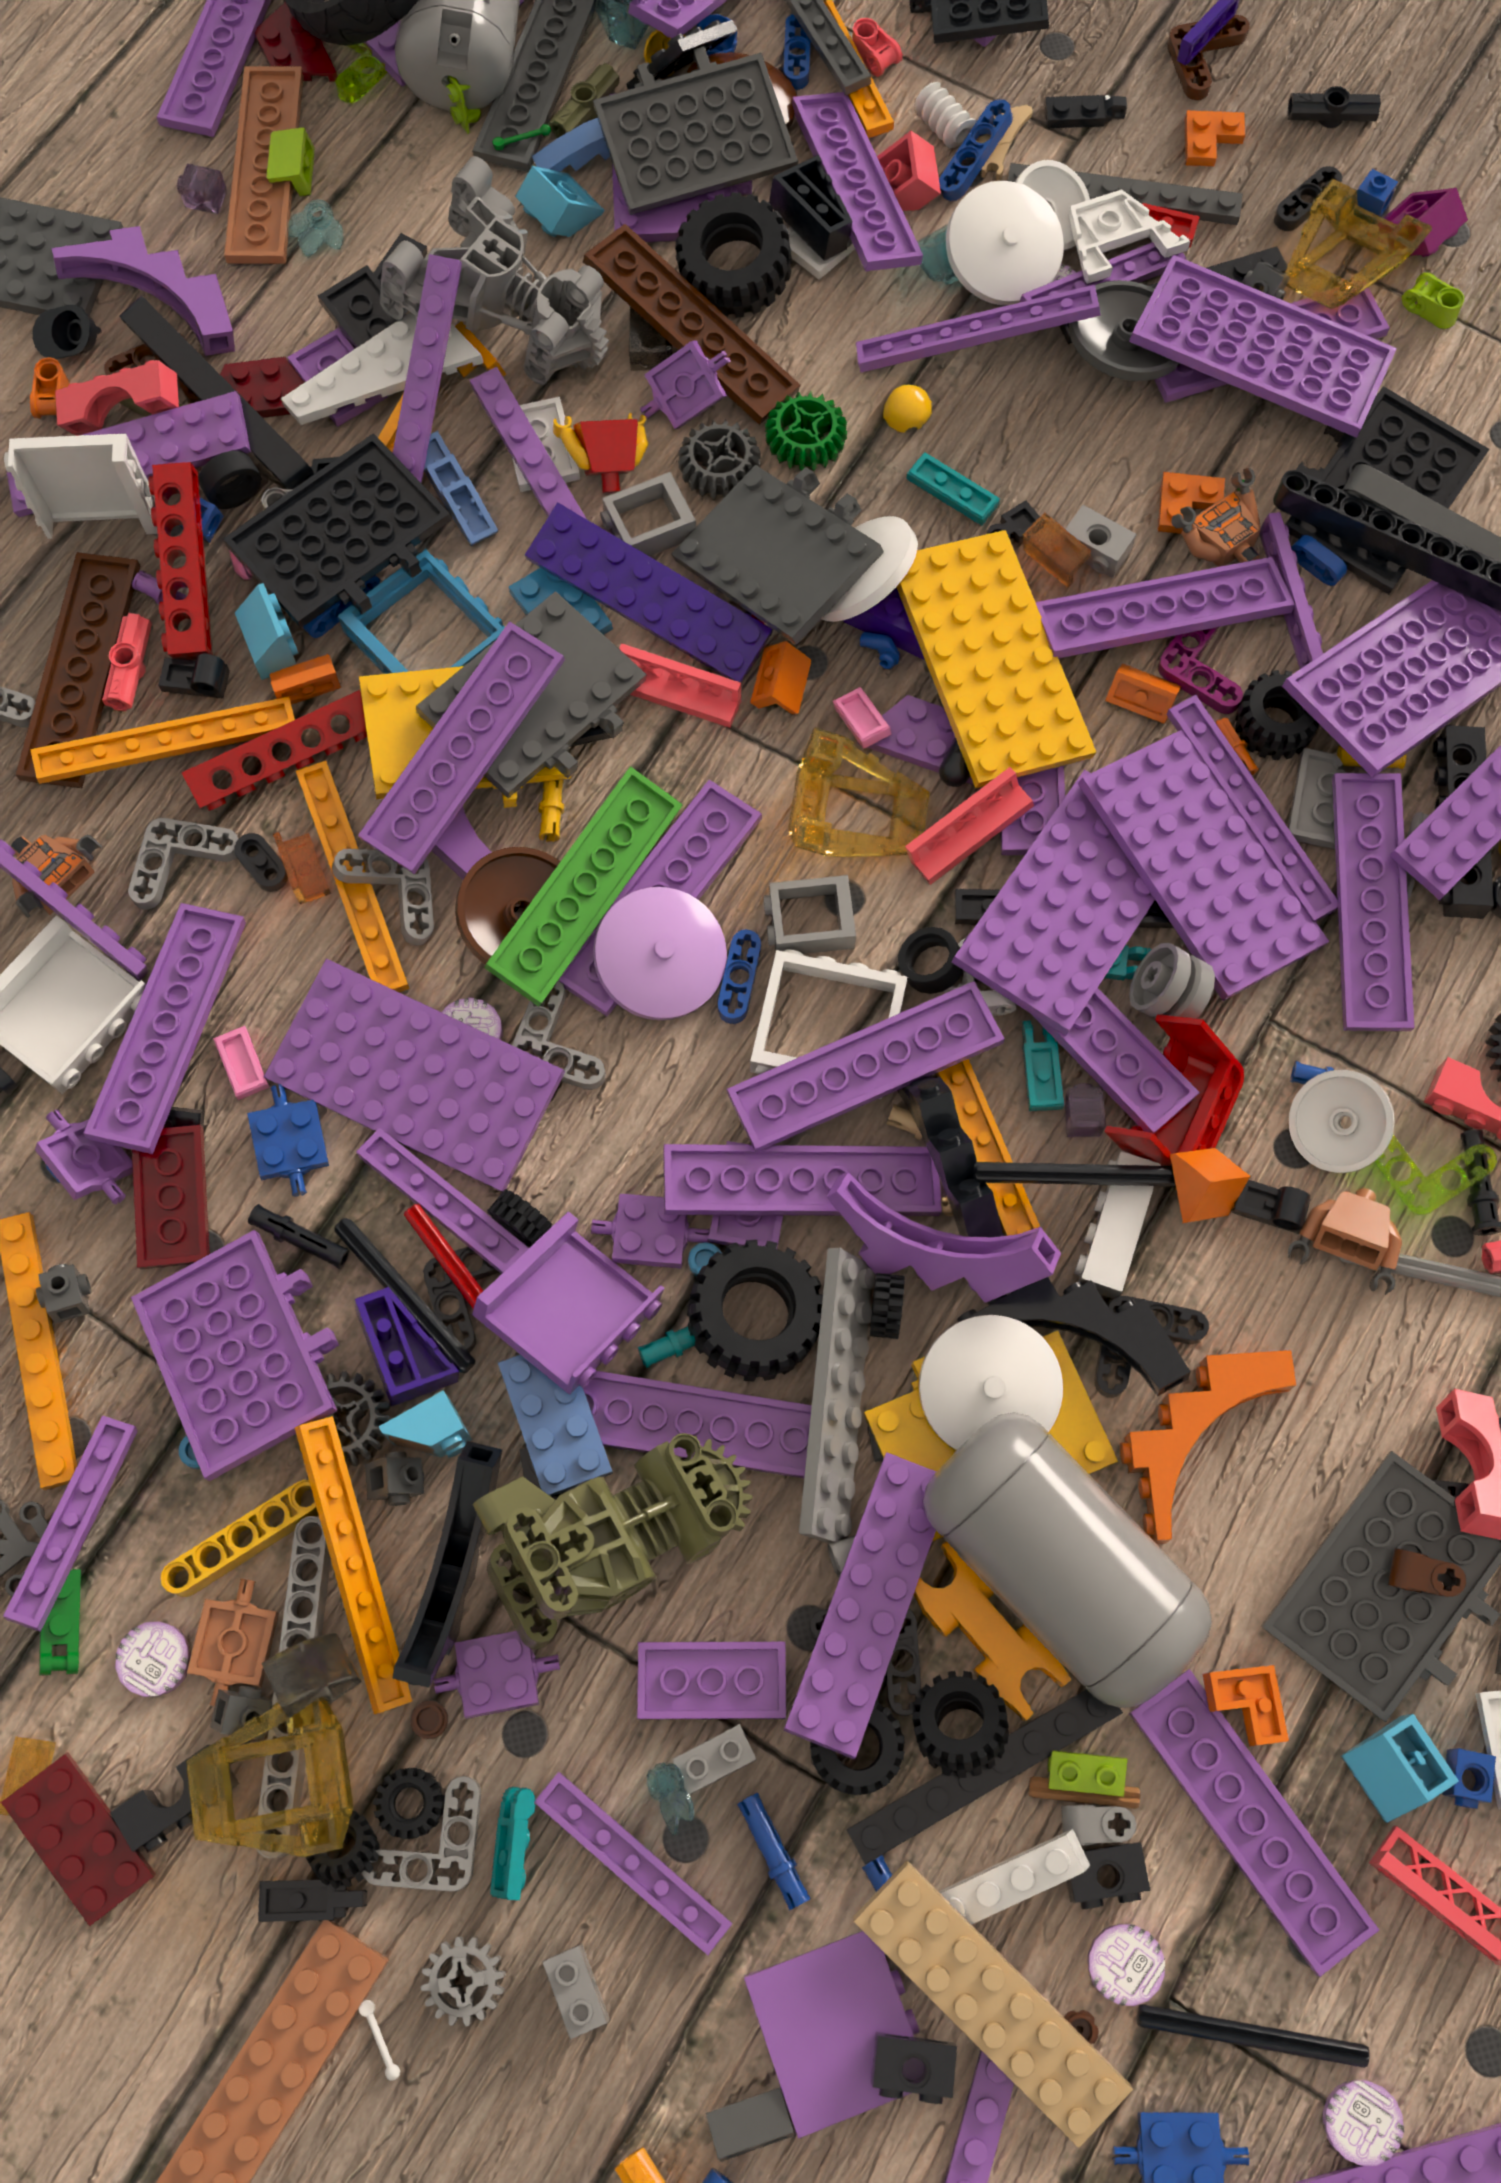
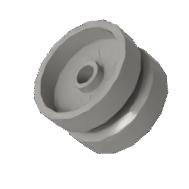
M1161 943L1143 958L1134 973L1129 993L1131 1006L1155 1018L1157 1014L1198 1018L1208 1004L1214 989L1215 974L1213 967L1194 955L1189 956L1187 952L1171 943Z

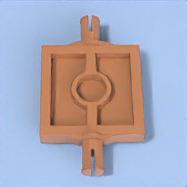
M240 1578L236 1600L221 1602L205 1599L187 1673L204 1676L215 1682L210 1703L212 1706H215L219 1689L229 1690L230 1685L239 1684L262 1687L279 1613L260 1609L250 1603L256 1581Z

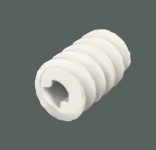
M932 82L921 90L916 99L914 108L916 114L922 118L925 124L929 125L930 129L949 148L960 146L976 123L974 118H970L968 111L963 110L962 105L956 103L955 98L949 95L948 90L941 88V83Z

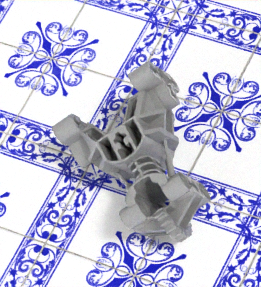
M471 157L453 178L451 188L452 201L448 214V222L452 229L466 238L460 247L433 248L429 253L462 262L452 319L466 321V329L470 331L489 329L503 323L530 335L524 371L537 384H546L555 371L570 365L574 368L580 365L583 370L587 367L592 369L600 363L609 349L606 346L609 340L604 337L607 331L600 328L602 323L600 320L602 297L600 289L604 285L602 276L594 268L586 265L582 266L578 272L573 269L558 271L548 278L541 271L538 272L524 256L528 232L525 229L519 230L513 221L512 216L515 213V208L512 202L491 187L493 175L489 165L479 157ZM405 240L399 243L382 265L380 305L390 317L401 320L408 311L418 317L429 257L428 254L423 258L420 250L414 244ZM523 262L535 274L534 278L536 280L533 283L532 274L527 273L523 277Z

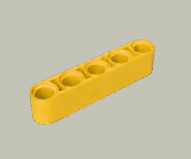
M301 1480L294 1483L169 1562L161 1572L160 1580L164 1589L180 1597L194 1595L293 1532L296 1525L303 1518L318 1516L315 1502L308 1507H302L301 1505L303 1493L312 1490L309 1480ZM283 1509L285 1514L283 1522L277 1527H271L269 1523L271 1514L276 1510ZM251 1529L253 1533L251 1543L246 1547H239V1535L244 1530ZM215 1549H219L221 1553L219 1563L209 1568L206 1563L208 1554ZM186 1569L189 1574L188 1581L183 1587L177 1588L174 1583L175 1576L179 1571Z

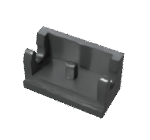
M781 2087L706 2113L717 2157L721 2162L796 2136Z

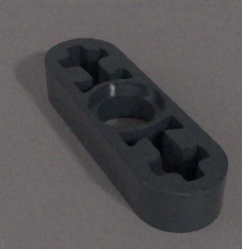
M1331 166L1322 167L1279 203L1274 216L1275 225L1283 231H1293L1337 194L1342 182L1341 172ZM1311 195L1314 197L1315 202L1307 203L1301 199V196ZM1294 208H1295L1296 210H1295L1294 216H1293V215H1290V214L1293 212Z

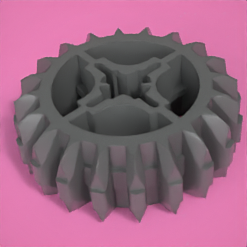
M713 419L711 426L708 427L701 422L699 431L691 429L689 437H684L682 447H680L678 452L680 459L678 461L679 470L682 473L684 483H689L691 491L699 489L701 497L710 493L713 501L717 495L725 497L755 465L761 468V461L759 460L761 452L759 447H757L755 437H750L748 428L740 430L738 422L733 426H728L726 419L722 425H717ZM732 450H735L737 453H739L743 459L737 457V454L734 453ZM696 460L702 462V466L706 467L707 469L705 470L701 466H699Z
M342 1371L337 1382L336 1377L330 1373L327 1375L328 1384L326 1386L336 1408L347 1416V1425L351 1432L339 1424L340 1420L337 1412L326 1418L333 1416L335 1425H337L338 1435H345L352 1442V1444L342 1447L345 1461L349 1458L351 1465L356 1467L359 1465V1454H362L366 1460H370L372 1455L368 1449L371 1446L381 1450L382 1445L376 1439L378 1436L386 1437L378 1426L392 1419L389 1415L382 1414L390 1409V1404L387 1401L379 1402L383 1399L385 1393L382 1389L374 1390L375 1382L369 1379L363 1383V1376L356 1373L350 1382L349 1373ZM343 1393H353L363 1398L358 1402L354 1400L348 1404H340L334 1396ZM370 1409L369 1425L361 1437L358 1424L366 1415L365 1411Z

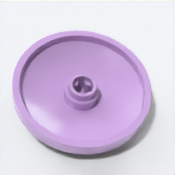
M649 887L626 895L606 913L596 932L593 958L600 983L607 994L620 1007L642 1018L672 1020L694 1012L715 993L725 972L727 950L721 927L714 915L704 904L693 896L677 889Z

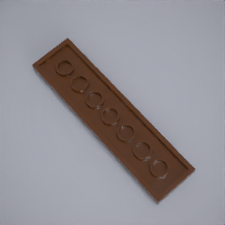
M623 224L584 254L583 263L598 271L604 283L677 350H680L691 341H697L704 355L709 360L721 353V351H725L728 355L726 357L730 358V362L716 371L718 380L726 395L759 425L768 418L770 410H775L777 401L784 403L786 395L792 398L798 393L801 385L626 224Z
M76 552L16 771V776L20 781L39 783L36 778L30 749L96 736L104 708L102 699L111 667L109 651L116 644L122 618L128 615L135 590L132 587V583L141 567L137 559ZM86 774L43 784L83 788Z

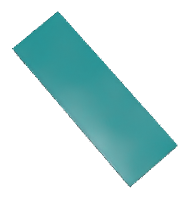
M926 452L921 455L907 472L906 479L981 526L999 506V497Z

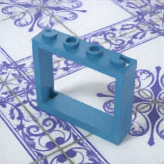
M426 549L416 556L420 562L419 566L422 572L411 578L401 567L366 594L370 599L372 608L361 614L351 605L338 615L343 632L383 674L409 671L365 626L428 578L488 637L451 667H461L468 664L491 645L505 628L499 617L494 618L489 613L488 607L478 596L474 598L469 593L464 581L458 576L454 578L449 573L445 562L442 559H435Z

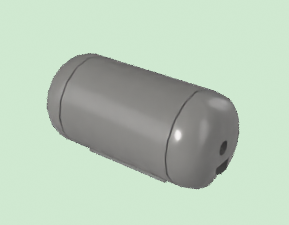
M419 0L401 20H398L395 41V56L399 75L413 94L430 106L450 112V107L457 106L456 102H451L448 96L451 93L446 85L450 84L448 76H452L459 81V85H471V88L463 91L465 106L468 109L484 108L503 93L512 71L520 0ZM453 37L457 38V42L452 41Z
M1012 1412L995 1417L974 1433L933 1475L927 1484L923 1503L926 1517L933 1528L943 1536L962 1560L1082 1685H1085V1688L1094 1697L1104 1704L1128 1708L1139 1706L1150 1700L1181 1674L1209 1638L1212 1616L1209 1602L1202 1591L1050 1433L1048 1434V1431L1030 1416Z

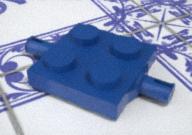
M278 1084L280 1097L276 1085L270 1088L274 1106L265 1110L250 1112L247 1115L261 1181L276 1177L289 1178L292 1196L298 1197L297 1183L301 1196L307 1193L303 1175L313 1169L327 1167L329 1162L316 1102L313 1099L298 1103L288 1102L285 1087L282 1084Z
M1138 2112L1139 2135L1136 2147L1113 2146L1112 2154H1128V2157H1113L1114 2165L1137 2164L1142 2177V2183H1224L1223 2176L1226 2165H1249V2158L1233 2157L1234 2155H1249L1247 2147H1224L1220 2137L1219 2113Z

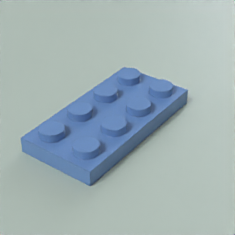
M522 1355L498 1362L542 1491L552 1497L573 1489L593 1478L613 1474L587 1398L580 1385L569 1395Z

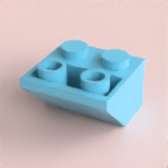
M261 583L255 587L235 611V615L261 680L270 677V673L296 665L293 655L299 652L275 593L268 595L264 583Z
M1414 1714L1399 1716L1341 1755L1385 1823L1428 1803L1459 1782Z

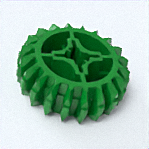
M798 391L794 399L786 395L784 403L777 401L775 410H770L767 423H765L766 443L770 446L771 455H777L779 464L787 461L789 469L794 465H798L801 471L805 466H810L815 471L817 464L826 468L828 460L836 461L838 453H842L845 440H847V421L845 417H842L841 407L835 408L833 399L825 402L823 393L818 398L813 397L811 391L807 396H802ZM792 422L793 424L789 426V429L783 432L784 428ZM830 432L823 440H820L824 433Z

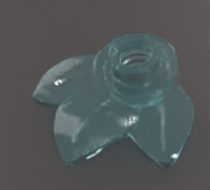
M317 199L309 202L303 212L293 215L288 222V236L298 237L299 246L306 257L313 255L324 242L337 250L343 244L342 225L333 218L332 208L324 200ZM322 211L319 217L313 216L315 212Z
M662 1762L656 1764L654 1769L647 1772V1786L652 1798L660 1800L661 1814L670 1833L674 1836L677 1835L680 1818L687 1822L693 1821L695 1816L694 1804L690 1794L684 1789V1776L680 1769L673 1763L666 1764Z

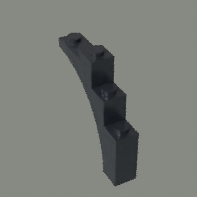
M932 1075L911 1082L910 1085L897 1090L910 1111L932 1157L959 1234L968 1237L989 1238L1004 1236L992 1190L986 1183H980L973 1179V1167L977 1159L971 1139L960 1127L952 1091L941 1077L935 1079Z
M1046 1277L1012 1291L1008 1295L1005 1294L987 1302L989 1306L978 1312L972 1309L957 1318V1321L960 1322L976 1316L999 1315L1018 1320L1029 1327L1068 1331L1091 1339L1123 1358L1144 1378L1157 1397L1188 1380L1191 1373L1145 1299L1137 1303L1134 1300H1130L1122 1304L1115 1310L1117 1314L1113 1316L1091 1280L1085 1284L1078 1281L1070 1285L1063 1291L1064 1296L1060 1297L1050 1279Z
M467 1441L457 1459L448 1510L432 1570L415 1620L394 1666L393 1679L429 1688L445 1655L450 1654L459 1636L465 1597L475 1579L480 1544L486 1533L473 1507V1503L484 1495L496 1490L503 1449Z

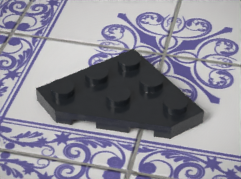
M731 19L724 23L716 20L707 25L704 30L701 27H697L690 31L686 37L683 34L673 37L667 42L669 48L666 50L661 49L650 57L652 62L649 64V73L653 74L655 81L660 80L673 71L677 72L692 63L693 49L705 46L707 52L720 46L738 31L733 20ZM638 68L633 72L635 77L626 84L628 90L634 89L635 84L639 83L637 76Z

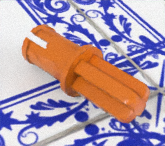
M1228 718L1216 721L1223 735L1253 776L1258 772L1259 768L1246 749V741L1240 739Z

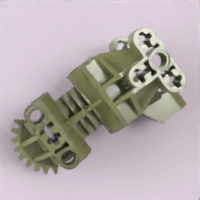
M681 1433L672 1438L670 1443L666 1441L642 1456L634 1465L642 1481L615 1495H612L604 1478L597 1477L559 1495L555 1500L522 1476L475 1501L473 1507L487 1534L492 1535L500 1531L503 1534L505 1543L493 1550L487 1562V1572L523 1643L531 1649L544 1648L550 1643L557 1631L558 1619L566 1616L600 1613L635 1595L656 1579V1575L648 1561L678 1546L686 1563H695L711 1554L719 1545L721 1539L732 1529L741 1531L745 1524L740 1518H747L751 1513V1510L743 1505L749 1503L753 1496L743 1493V1490L751 1484L749 1480H740L739 1478L744 1472L745 1467L734 1469L732 1466L737 1456L734 1454L725 1458L722 1456L725 1450L724 1445L714 1451L711 1450V1439H708L702 1447L697 1436ZM674 1448L685 1449L688 1455L687 1458L683 1460L675 1455ZM501 1557L505 1562L511 1560L512 1565L509 1571L506 1566L499 1568L497 1565ZM552 1577H556L555 1580H554V1582H551V1583H550L549 1580H550ZM516 1589L526 1590L530 1594L531 1602L527 1604L516 1602L513 1598V1591ZM534 1608H537L535 1614L532 1617L530 1612ZM535 1623L538 1627L542 1625L546 1627L543 1637L540 1632L533 1634L531 1631Z

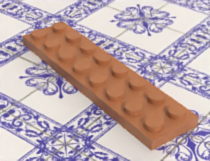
M244 66L224 253L227 264H286L293 184L291 180L270 183L267 179L271 133L273 131L299 128L304 79L302 67Z
M323 1920L156 2183H251L357 2014L362 2002L365 2001L390 1960L334 1921Z

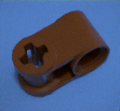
M1395 1548L1388 1585L1418 1593L1426 1592L1439 1596L1454 1597L1464 1590L1466 1576L1464 1571L1456 1564L1429 1558V1556ZM1448 1569L1449 1576L1455 1578L1454 1585H1447L1446 1590H1444V1584L1438 1581V1574H1445Z

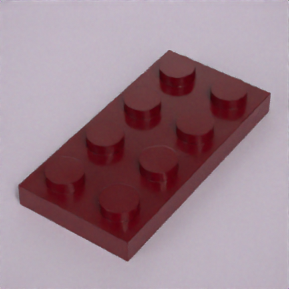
M201 1125L163 1128L153 1154L132 1150L137 1268L139 1269L189 1265L210 1254L203 1127Z
M69 1752L65 1753L1 1802L89 1927L156 1875L141 1852H132L111 1816L110 1809Z

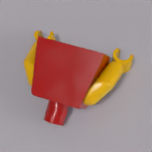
M632 413L628 414L627 419L580 421L573 425L574 430L571 428L572 420L570 416H565V425H559L556 419H553V434L562 440L567 452L577 466L584 470L586 476L601 475L603 493L621 491L619 474L634 471V468L640 464L648 447L644 428L646 416L642 414L639 421L632 418Z

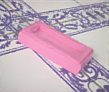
M861 687L833 701L835 710L863 749L892 735L889 725Z
M245 1026L213 1038L238 1100L270 1088L267 1079L264 1078L265 1073Z

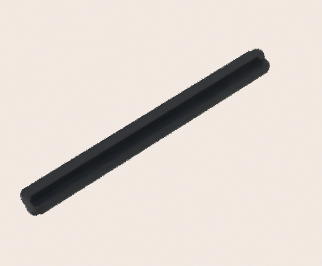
M976 1162L973 1167V1179L980 1183L1175 1186L1172 1166Z
M348 1218L341 1219L334 1227L335 1233L384 1288L389 1287L417 1320L418 1325L428 1337L432 1338L438 1345L439 1350L449 1362L453 1363L460 1373H467L475 1365L473 1356L356 1224Z
M1143 2004L1139 2005L1137 2011V2025L1142 2028L1363 2068L1369 2064V2047L1364 2044Z

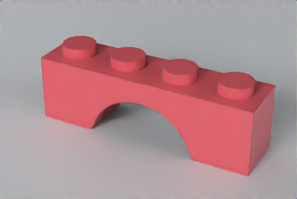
M156 360L147 361L145 365L135 368H123L119 372L107 376H96L93 380L83 383H71L68 387L55 390L57 425L75 436L102 429L109 411L117 403L125 399L132 398L136 405L152 415L179 407L177 373Z
M1447 1057L1438 1067L1424 1103L1431 1105L1440 1114L1453 1115L1464 1120L1466 1125L1474 1129H1485L1492 1132L1501 1140V1107L1493 1103L1484 1092L1480 1071Z
M1454 1388L1436 1407L1442 1438L1455 1445L1466 1456L1474 1472L1475 1481L1454 1499L1460 1530L1465 1533L1501 1540V1431L1494 1400L1490 1396Z

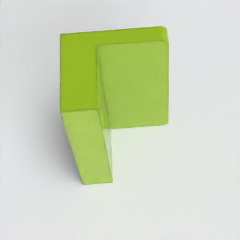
M304 127L273 131L271 133L267 179L270 183L291 180L299 196L311 195L315 147Z

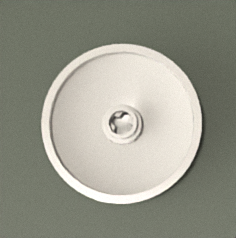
M993 181L976 187L957 205L947 226L946 251L954 274L961 284L973 295L992 304L1008 306L1020 303L1022 294L1051 283L1060 268L1063 258V234L1055 212L1037 192L1016 182Z
M886 516L867 521L855 527L879 543L884 553L821 620L832 622L855 617L878 604L897 587L911 568L918 547L917 537L907 522L898 517Z
M983 1315L971 1317L952 1325L934 1341L921 1366L919 1397L924 1415L933 1431L947 1445L958 1450L983 1425L1001 1414L1015 1412L1028 1415L1049 1432L1061 1408L1063 1379L1053 1350L1039 1333L1028 1325L1009 1317Z

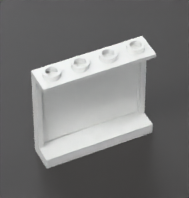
M126 434L9 439V452L4 454L5 468L7 472H11L17 490L23 493L27 508L32 509L37 526L42 527L48 539L53 537V522L139 518L146 534H158L157 527H154L151 518V508L155 507V496H152L150 493L148 480Z
M56 915L0 975V1046L63 1095L67 1089L74 1087L79 1082L81 1074L91 1063L97 1062L102 1057L107 1045L114 1038H118L124 1033L128 1022L134 1015L146 984L142 980L139 982L72 931L68 924Z

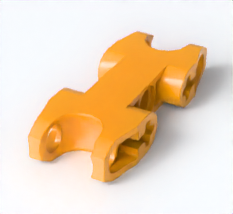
M946 1541L942 1544L941 1549L953 1567V1581L944 1588H933L919 1577L913 1595L924 1616L942 1636L946 1638L959 1627L985 1658L973 1669L977 1677L981 1675L986 1678L988 1687L993 1684L998 1689L999 1698L1003 1697L1005 1705L1023 1721H1027L1034 1714L1020 1690L1021 1679L1027 1671L1040 1670L1061 1688L1072 1679L1063 1665L1024 1624L1016 1631L988 1600L995 1593Z

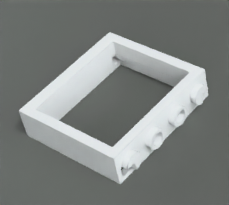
M788 949L784 952L776 950L750 1060V1072L762 1074L796 1059V1057L765 1051L783 970L892 992L894 995L889 1018L901 1013L908 977L901 976L899 972L890 969L883 971L872 970L861 963H850L849 965L837 963L833 958L827 956L813 958L804 956L796 950Z

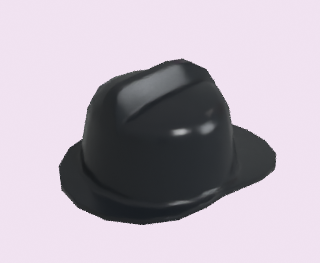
M66 305L42 312L34 323L32 339L35 348L41 355L46 358L60 359L91 350L96 343L97 334L102 333V330L95 325L93 319L86 314L83 308L78 305Z

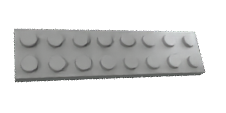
M828 1248L799 1525V1534L826 1543L838 1542L848 1538L852 1529L850 1511L851 1501L855 1494L854 1469L859 1455L857 1438L858 1427L862 1422L860 1406L862 1392L865 1388L864 1364L869 1350L867 1332L868 1323L872 1317L870 1306L871 1290L875 1284V1274L867 1266L866 1262L841 1248Z

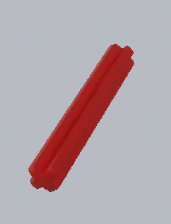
M419 1204L411 1206L404 1212L407 1221L474 1310L476 1299L483 1292V1289Z

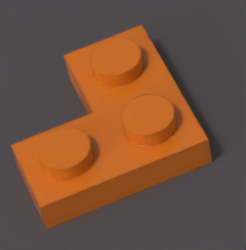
M1187 110L1185 115V165L1215 166L1217 159L1216 143L1243 144L1245 138V112Z
M1163 472L1158 531L1181 534L1183 529L1175 528L1172 525V517L1176 514H1181V508L1189 506L1193 509L1206 510L1224 498L1225 478Z
M1274 1665L1202 1674L1209 1712L1242 1708L1249 1747L1289 1741Z

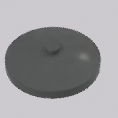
M1124 280L1099 283L1095 287L1101 316L1069 323L1070 338L1077 352L1091 366L1109 376L1129 381H1149L1168 375L1180 365L1176 361L1129 342L1131 334L1155 288L1148 285Z

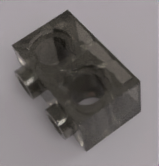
M630 307L631 371H650L673 354V346Z

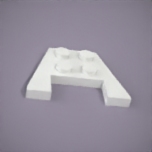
M1122 189L1070 206L1068 216L1086 284L1111 277L1113 267L1103 252L1149 237L1163 257L1167 258L1188 251L1190 240L1183 234L1179 238L1171 232V225L1164 220L1156 221L1149 215L1150 210Z

